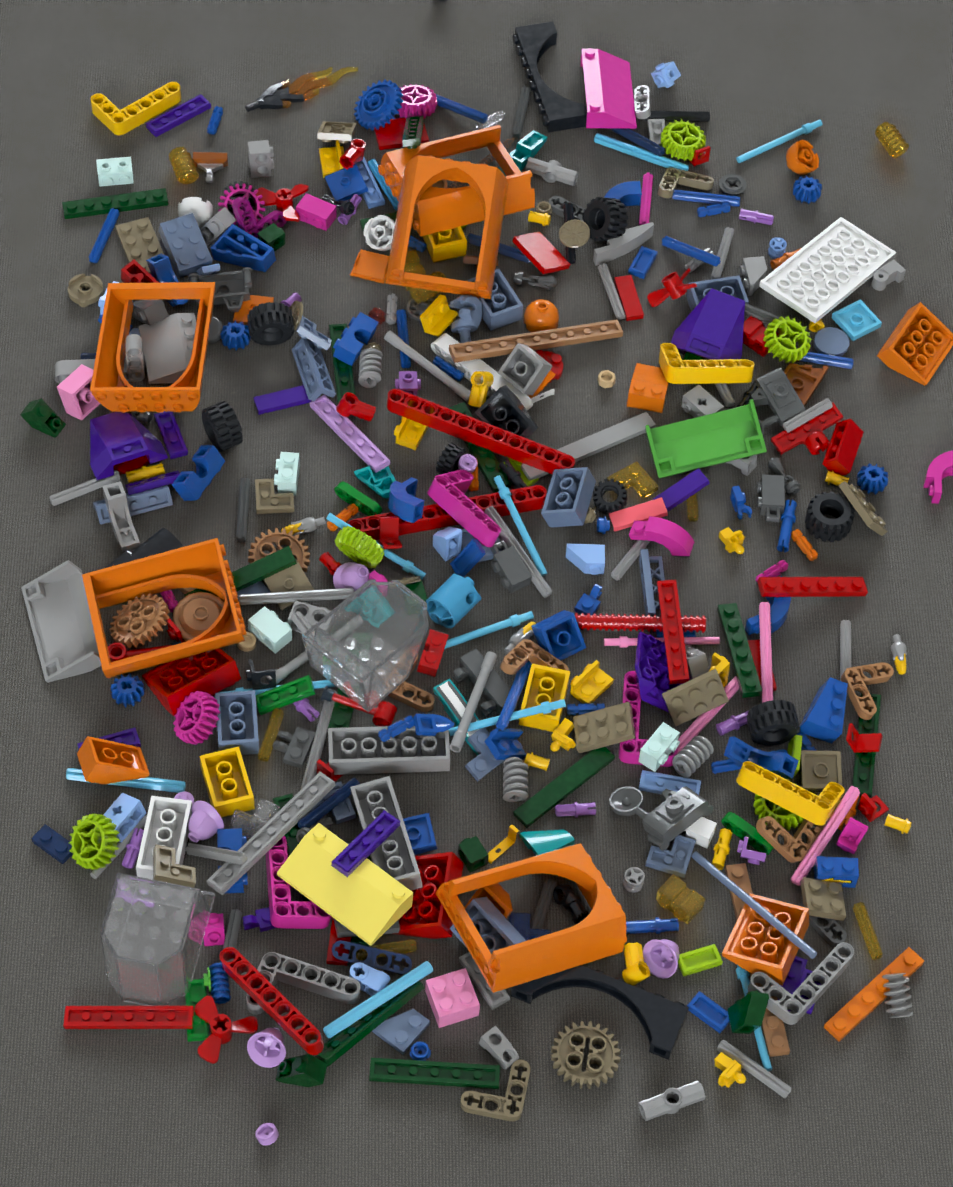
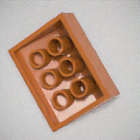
M920 302L906 312L877 354V357L890 369L925 386L952 348L953 333Z
M749 894V896L803 940L809 926V908ZM745 903L724 947L722 956L751 974L763 972L783 986L799 948Z

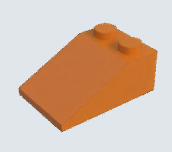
M636 363L628 393L627 407L658 413L663 412L669 382L666 381L661 367Z
M87 736L77 752L85 781L91 783L109 784L145 778L150 775L142 750L137 746Z

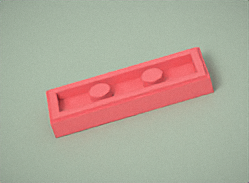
M662 497L609 513L614 532L632 527L634 520L648 521L649 516L659 518L668 516Z

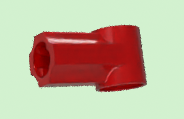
M353 139L351 141L350 147L339 160L343 168L348 170L353 168L357 162L363 160L366 143L363 140Z
M347 392L341 398L336 410L344 417L353 415L371 422L376 407L359 401L356 395Z

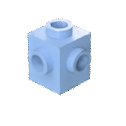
M674 61L657 65L655 67L656 70L651 73L658 88L671 87L675 84L674 81L681 76Z

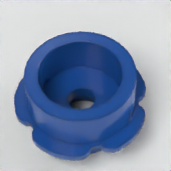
M603 516V518L598 517L597 532L605 534L606 531H609L610 520H607L606 516Z
M416 1042L411 1046L410 1057L413 1060L426 1061L430 1057L431 1050L426 1043Z

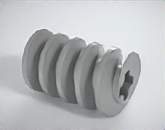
M367 348L360 352L358 382L365 388H373L381 381L383 353L378 349Z
M695 736L673 757L672 763L675 771L680 776L689 778L710 757V754H713V745L707 738Z
M507 758L503 762V800L507 802L526 800L528 798V765L523 763V760L520 758Z
M906 973L882 976V978L889 980V982L883 984V987L890 989L884 993L885 996L891 998L885 1001V1004L891 1005V1008L886 1010L887 1013L892 1014L889 1018L913 1015L912 1011L907 1010L912 1007V1003L906 1002V1000L911 998L910 994L905 993L911 989L910 986L904 985V983L910 981L909 977L903 976Z

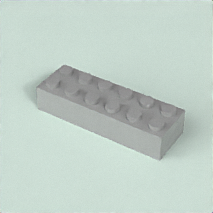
M388 726L328 728L329 767L334 770V775L450 771L449 730L439 732L435 736L416 735L415 726L410 729L406 728V731L397 736L390 737L389 740L382 742L378 732L384 728L387 730Z
M390 776L350 787L362 831L384 810L400 820V826L370 854L372 862L409 890L422 888L420 871Z

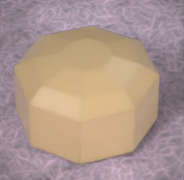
M605 370L600 372L597 380L599 386L610 388L615 384L616 377L613 372Z

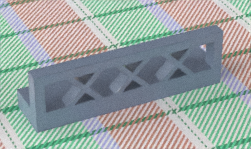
M301 338L291 350L308 399L315 401L321 394L333 398L336 392L321 350L312 341Z
M167 485L132 495L126 493L130 516L173 505ZM105 499L92 502L100 525L110 522Z
M640 549L639 566L645 616H648V614L654 616L656 609H660L659 602L654 600V594L658 593L657 586L652 584V578L655 577L660 581L665 580L662 556L649 557L648 549ZM650 563H658V568L655 571L652 570Z

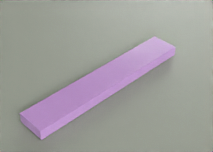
M325 394L310 402V408L375 473L390 465V460L348 417H344L337 412V406Z

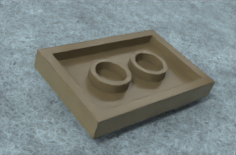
M323 121L317 132V139H322V142L339 140V143H349V141H352L357 130V123Z
M843 481L839 485L840 489L866 525L881 536L886 534L888 531L884 527L886 525L885 521L874 513L876 509L870 502H866L864 499L866 495L863 491L857 489L853 484L849 485Z
M716 669L662 693L675 726L729 702Z
M630 702L573 717L578 753L635 739L632 705Z

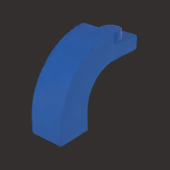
M640 181L618 184L606 193L605 198L619 199L625 206H640L642 196Z
M161 253L146 260L151 275L159 283L179 282L172 269L169 257ZM166 299L172 307L178 304H185L189 300Z
M412 477L403 483L394 481L390 486L388 500L389 510L395 516L410 523H414L422 518L424 500L416 497L418 480Z
M766 597L771 606V634L777 631L785 622L791 597ZM759 615L747 619L745 631L748 635L760 633Z
M735 736L729 737L724 756L733 760V764L739 768L742 767L743 762L749 761L784 779H793L799 761L785 752L772 753L756 749Z

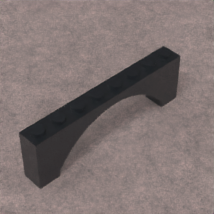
M553 21L515 27V34L512 35L513 43L517 45V54L521 56V65L525 67L526 79H529L530 89L534 92V101L538 103V112L543 116L542 122L547 127L548 133L586 127L587 109L585 104L571 101L554 92L544 83L537 69L542 55L552 45L557 43V31Z
M584 964L512 987L511 997L531 1004L533 999L545 993L562 988L584 987L605 992L624 1003L638 1018L649 1040V1052L667 1060L670 1058L688 1012V1007H685L681 1002L670 1001L661 994L650 993L640 986L627 984L620 978L607 976L603 971L587 968Z

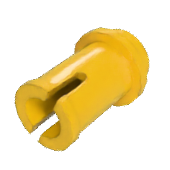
M529 212L528 222L539 223L543 226L550 224L551 215H548V213Z
M833 470L832 472L828 471L825 482H828V485L831 483L839 486L843 481L846 483L849 481L848 477L836 474Z
M531 752V754L527 753L524 763L528 765V768L532 766L547 771L550 759L534 755Z
M888 814L884 826L899 830L901 834H908L912 822L908 821L909 819L907 818L904 820Z

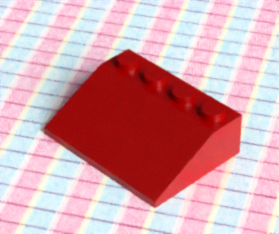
M218 648L163 663L143 674L142 679L163 707L174 716L177 714V708L181 706L180 702H184L185 696H189L191 692L202 691L214 696L215 693L241 680V676L235 660Z
M453 852L415 856L423 887L411 890L413 892L412 907L398 919L399 933L392 934L430 939L452 937L453 932L450 930V927L453 923L437 897L436 891L443 883L462 877L464 863Z

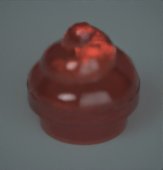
M376 307L368 313V316L378 321L379 324H382L386 319V313Z

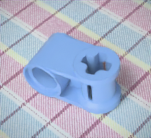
M361 962L354 963L350 968L349 977L358 980L360 990L370 996L387 987L391 980L385 972L376 970Z

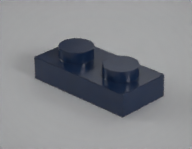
M46 824L31 838L35 845L62 864L74 854L69 851L72 848V845L68 843L70 841Z

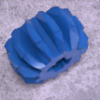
M806 175L804 178L799 177L793 185V195L796 197V200H801V203H815L821 196L822 184L819 183V179L814 180L813 176L811 178H808Z
M236 320L234 323L228 322L227 326H223L220 333L223 345L227 346L229 350L232 348L236 351L238 348L244 350V347L250 343L249 327L244 325L243 321L237 323Z
M869 463L867 467L862 466L857 474V486H861L862 491L867 490L868 494L873 492L876 495L878 491L883 492L888 484V472L884 471V467L879 468L877 464L872 466Z
M129 673L127 677H124L121 674L120 679L115 678L114 684H111V696L118 705L123 703L125 708L128 704L134 707L135 701L141 702V697L144 696V684L142 681H139L138 676L132 677Z

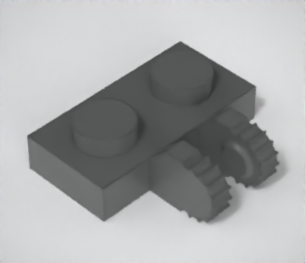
M297 727L294 735L281 730L278 731L277 737L282 741L290 743L289 746L280 741H274L272 746L274 749L285 753L283 763L302 769L312 747L316 732Z

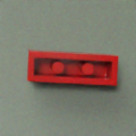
M851 418L836 423L822 463L830 472L833 470L834 473L841 476L849 474L852 470L864 433Z

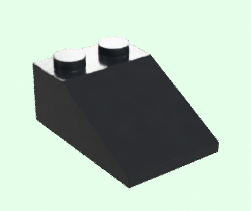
M506 385L500 387L475 412L483 422L524 438H528L539 428L518 397Z

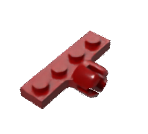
M832 402V408L790 432L784 430L772 437L771 442L780 455L799 444H804L812 455L820 454L818 450L824 452L828 448L830 441L823 431L843 419V415L834 402Z

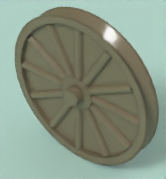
M574 219L567 221L559 230L561 243L569 248L583 246L590 238L589 226L582 220Z
M294 301L289 307L292 311L294 331L297 329L303 315V304L299 301Z
M421 576L403 577L402 579L389 581L388 586L407 585L421 581Z

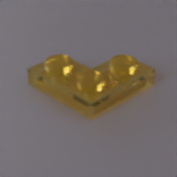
M637 461L607 477L608 481H610V478L614 479V482L616 480L620 481V484H623L626 489L633 486L642 498L658 491L659 487Z

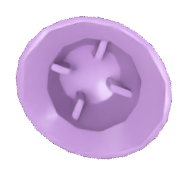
M356 562L344 563L334 573V587L336 589L353 588L354 596H356L363 588L369 585V570L365 565Z
M196 801L192 805V815L188 822V838L197 843L199 840H206L217 834V829H224V823L220 814L212 805L205 801Z
M667 939L648 941L643 948V958L650 969V973L664 979L671 977L676 972L680 957L678 945Z
M270 1027L253 1034L247 1043V1051L250 1058L257 1065L265 1068L278 1066L286 1055L284 1038L280 1030Z

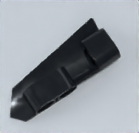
M162 528L134 551L127 550L105 568L184 546L172 533Z

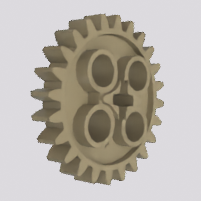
M581 1021L579 1027L573 1022L572 1029L565 1026L564 1033L558 1032V1038H554L553 1042L555 1046L551 1048V1052L554 1053L551 1055V1060L555 1061L553 1069L559 1068L557 1075L564 1074V1082L570 1079L572 1080V1087L577 1082L580 1089H582L584 1084H587L588 1089H591L592 1083L599 1087L600 1080L606 1084L608 1081L607 1076L613 1078V1071L618 1070L617 1064L620 1063L618 1055H620L621 1050L617 1048L618 1041H612L614 1034L607 1036L608 1028L601 1031L599 1023L596 1027H592V1021L589 1022L588 1026H585L584 1022ZM586 1038H589L590 1044L586 1070L583 1072L581 1069ZM579 1041L581 1045L576 1046L572 1042ZM599 1044V1045H601L603 1048H602V1049H596V1048L593 1047V1045ZM575 1060V1061H577L579 1064H578V1065H571V1064L569 1063V1061ZM597 1064L600 1068L594 1069L590 1065Z

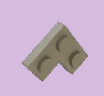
M255 479L257 514L294 512L293 493L275 494L274 479Z
M155 845L153 849V881L194 888L196 884V868L176 864V848Z

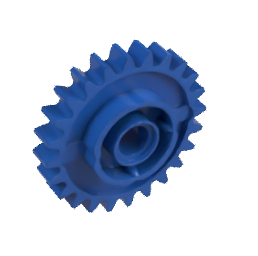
M384 79L383 82L379 80L377 84L373 82L372 87L367 86V91H362L363 95L358 96L360 101L355 102L357 105L354 108L356 111L354 113L355 120L366 130L371 129L373 131L374 128L379 130L380 126L384 128L385 123L390 124V119H395L394 115L399 114L397 110L402 108L400 105L404 101L402 99V90L391 80L387 81Z

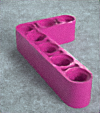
M457 470L435 476L427 492L428 495L475 539H478L482 545L493 547L501 533L500 526L465 495L474 478L473 475L466 470Z
M629 671L624 677L622 703L630 702L632 705L635 739L620 742L618 755L619 759L624 763L643 765L638 762L641 748L648 740L638 739L641 697L637 687L635 671ZM678 748L670 753L671 755H669L665 764L660 765V767L673 766L672 760L677 755Z
M283 836L265 854L271 924L276 928L324 929L329 926L332 916L312 901H291L290 885L277 876L278 870L288 858L286 837Z

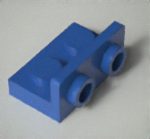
M496 728L490 732V736L484 741L496 760H505L510 757L523 759L527 755L523 750L522 744L517 740L523 733L522 729L506 728V730L502 731L500 728Z

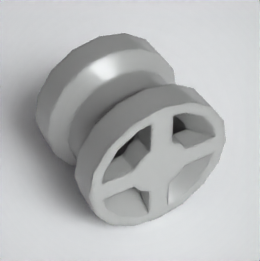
M638 867L627 869L623 880L624 888L632 893L640 891L644 884V872Z

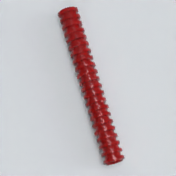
M575 613V618L581 630H584V628L587 630L593 629V631H596V629H599V631H602V629H605V631H608V629H611V631H614V629H617V631H620V629H623V631L635 629V631L641 630L642 632L644 630L648 632L650 630H653V632L659 630V632H662L661 615L657 616L654 614V616L648 614V616H644L642 614V616H638L636 614L632 616L630 614L626 616V614H623V616H620V614H617V616H614V614H611L610 616L607 613L605 615H602V613L596 615V613H593V615H590V613H587V615ZM693 615L681 617L684 632L690 631L692 633L696 631L698 633L702 631V633H705V615H702V617H699V615H696V617H693Z

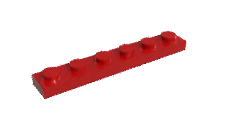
M759 577L757 580L762 597L866 596L868 593L863 577Z
M676 580L657 581L669 684L686 683L689 681V672Z
M65 1006L63 1026L64 1029H193L194 1007Z

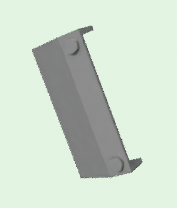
M67 560L22 586L21 589L45 681L49 683L91 672L100 667L101 661L81 568Z

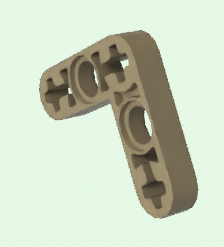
M667 168L659 184L658 195L663 198H671L678 184L708 191L713 188L714 179L707 175L682 169Z
M517 1060L512 1064L505 1097L476 1091H466L462 1094L460 1100L462 1110L467 1113L506 1121L519 1120L523 1112L530 1076L529 1063L525 1060ZM519 1067H523L521 1080L517 1079ZM513 1086H520L523 1092L520 1095H514L511 1092V1088ZM469 1098H473L474 1103L471 1106L467 1105ZM480 1099L483 1100L482 1108H479ZM493 1101L498 1107L496 1110L490 1111L485 1107L486 1103ZM512 1101H516V1111L514 1114H510L509 1110L511 1109Z

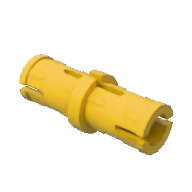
M160 463L148 467L142 466L141 469L126 472L128 483L165 474L164 467H162L163 464Z
M720 829L717 844L714 845V857L711 864L718 870L724 869L726 856L730 852L729 844L733 833L729 829Z

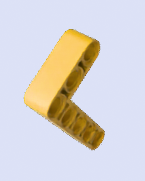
M169 82L121 110L105 95L96 93L91 96L92 113L115 135H124L181 102V89L179 83Z
M663 343L660 345L659 365L666 381L669 383L711 384L749 383L752 381L754 362L751 360H682L674 344Z
M749 761L743 762L736 782L747 790L820 826L826 824L845 791L842 785L836 782H829L818 796Z

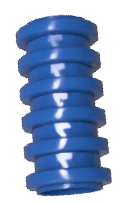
M214 963L209 966L211 995L215 1003L223 1004L231 999L229 978L223 969L222 963Z

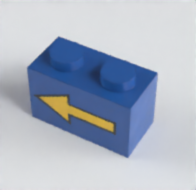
M817 856L813 868L814 879L841 883L842 887L855 888L859 878L858 858Z

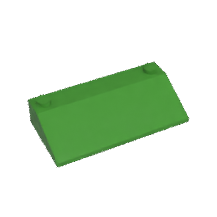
M753 399L749 400V404L652 429H650L649 425L645 426L649 448L659 479L767 452Z

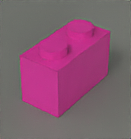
M307 193L296 206V212L300 216V221L325 231L328 230L337 218L335 205Z

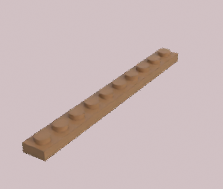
M616 319L449 345V352L453 362L456 363L511 354L517 343L527 345L534 351L618 338L623 336V330Z
M746 863L726 865V876L748 895L750 893L753 894ZM730 890L737 920L745 902ZM754 983L758 987H763L760 983ZM771 996L772 999L778 1000L776 996ZM766 1008L761 1028L769 1057L789 1055L790 1048L784 1023Z

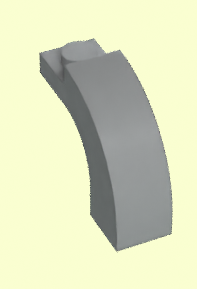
M121 481L102 486L110 522L122 552L139 547L140 541L131 520L126 493Z

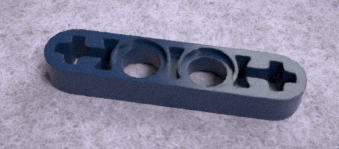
M337 941L331 948L332 955L339 960L352 963L361 962L370 967L400 974L408 973L412 968L411 959L399 953L347 941ZM340 944H344L345 949L351 950L350 946H355L352 951V959H348L349 954L342 953V956H338L335 948L340 947ZM358 949H365L367 951V958L364 961H359L355 955ZM380 953H384L388 957V962L384 966H380L376 962V957ZM391 955L396 956L395 961H401L404 958L405 962L408 963V967H404L402 971L399 970L400 966L393 964V969L389 968L392 962Z

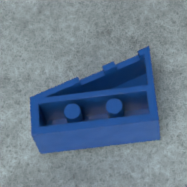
M231 224L210 248L213 260L245 268L249 267L262 272H266L276 261L272 247L234 224Z
M830 677L819 688L800 724V733L831 744L842 734L848 683Z

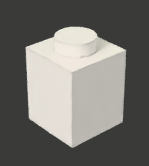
M701 817L684 830L686 832L685 837L695 839V844L707 849L715 833L717 823Z

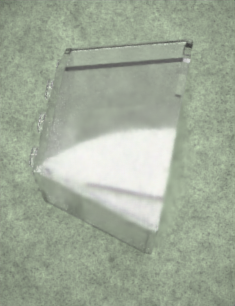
M369 579L302 635L310 666L369 712L409 677L429 627L427 603L398 580L376 582V579Z
M117 873L100 931L106 976L121 1001L143 1006H168L169 1003L181 996H185L189 992L215 893Z

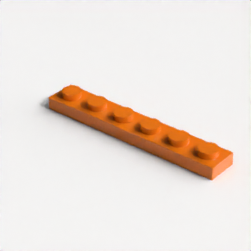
M908 947L824 1024V1028L840 1042L888 997L884 993L890 989L883 987V984L889 982V980L882 978L883 975L906 973L903 976L910 977L923 965L924 960Z

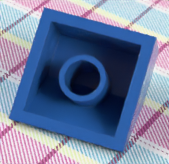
M563 610L531 626L538 645L560 661L586 648L573 612Z

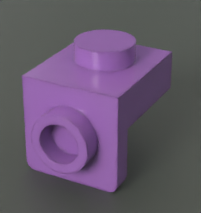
M745 836L743 841L739 840L737 852L741 853L740 858L748 859L747 863L760 865V862H765L766 853L746 849L749 837Z

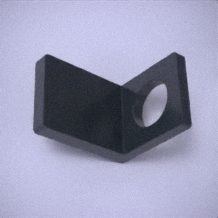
M252 659L248 660L249 669H246V679L251 682L252 689L275 688V669L255 671ZM269 675L272 678L269 683L264 684L260 681L261 677Z

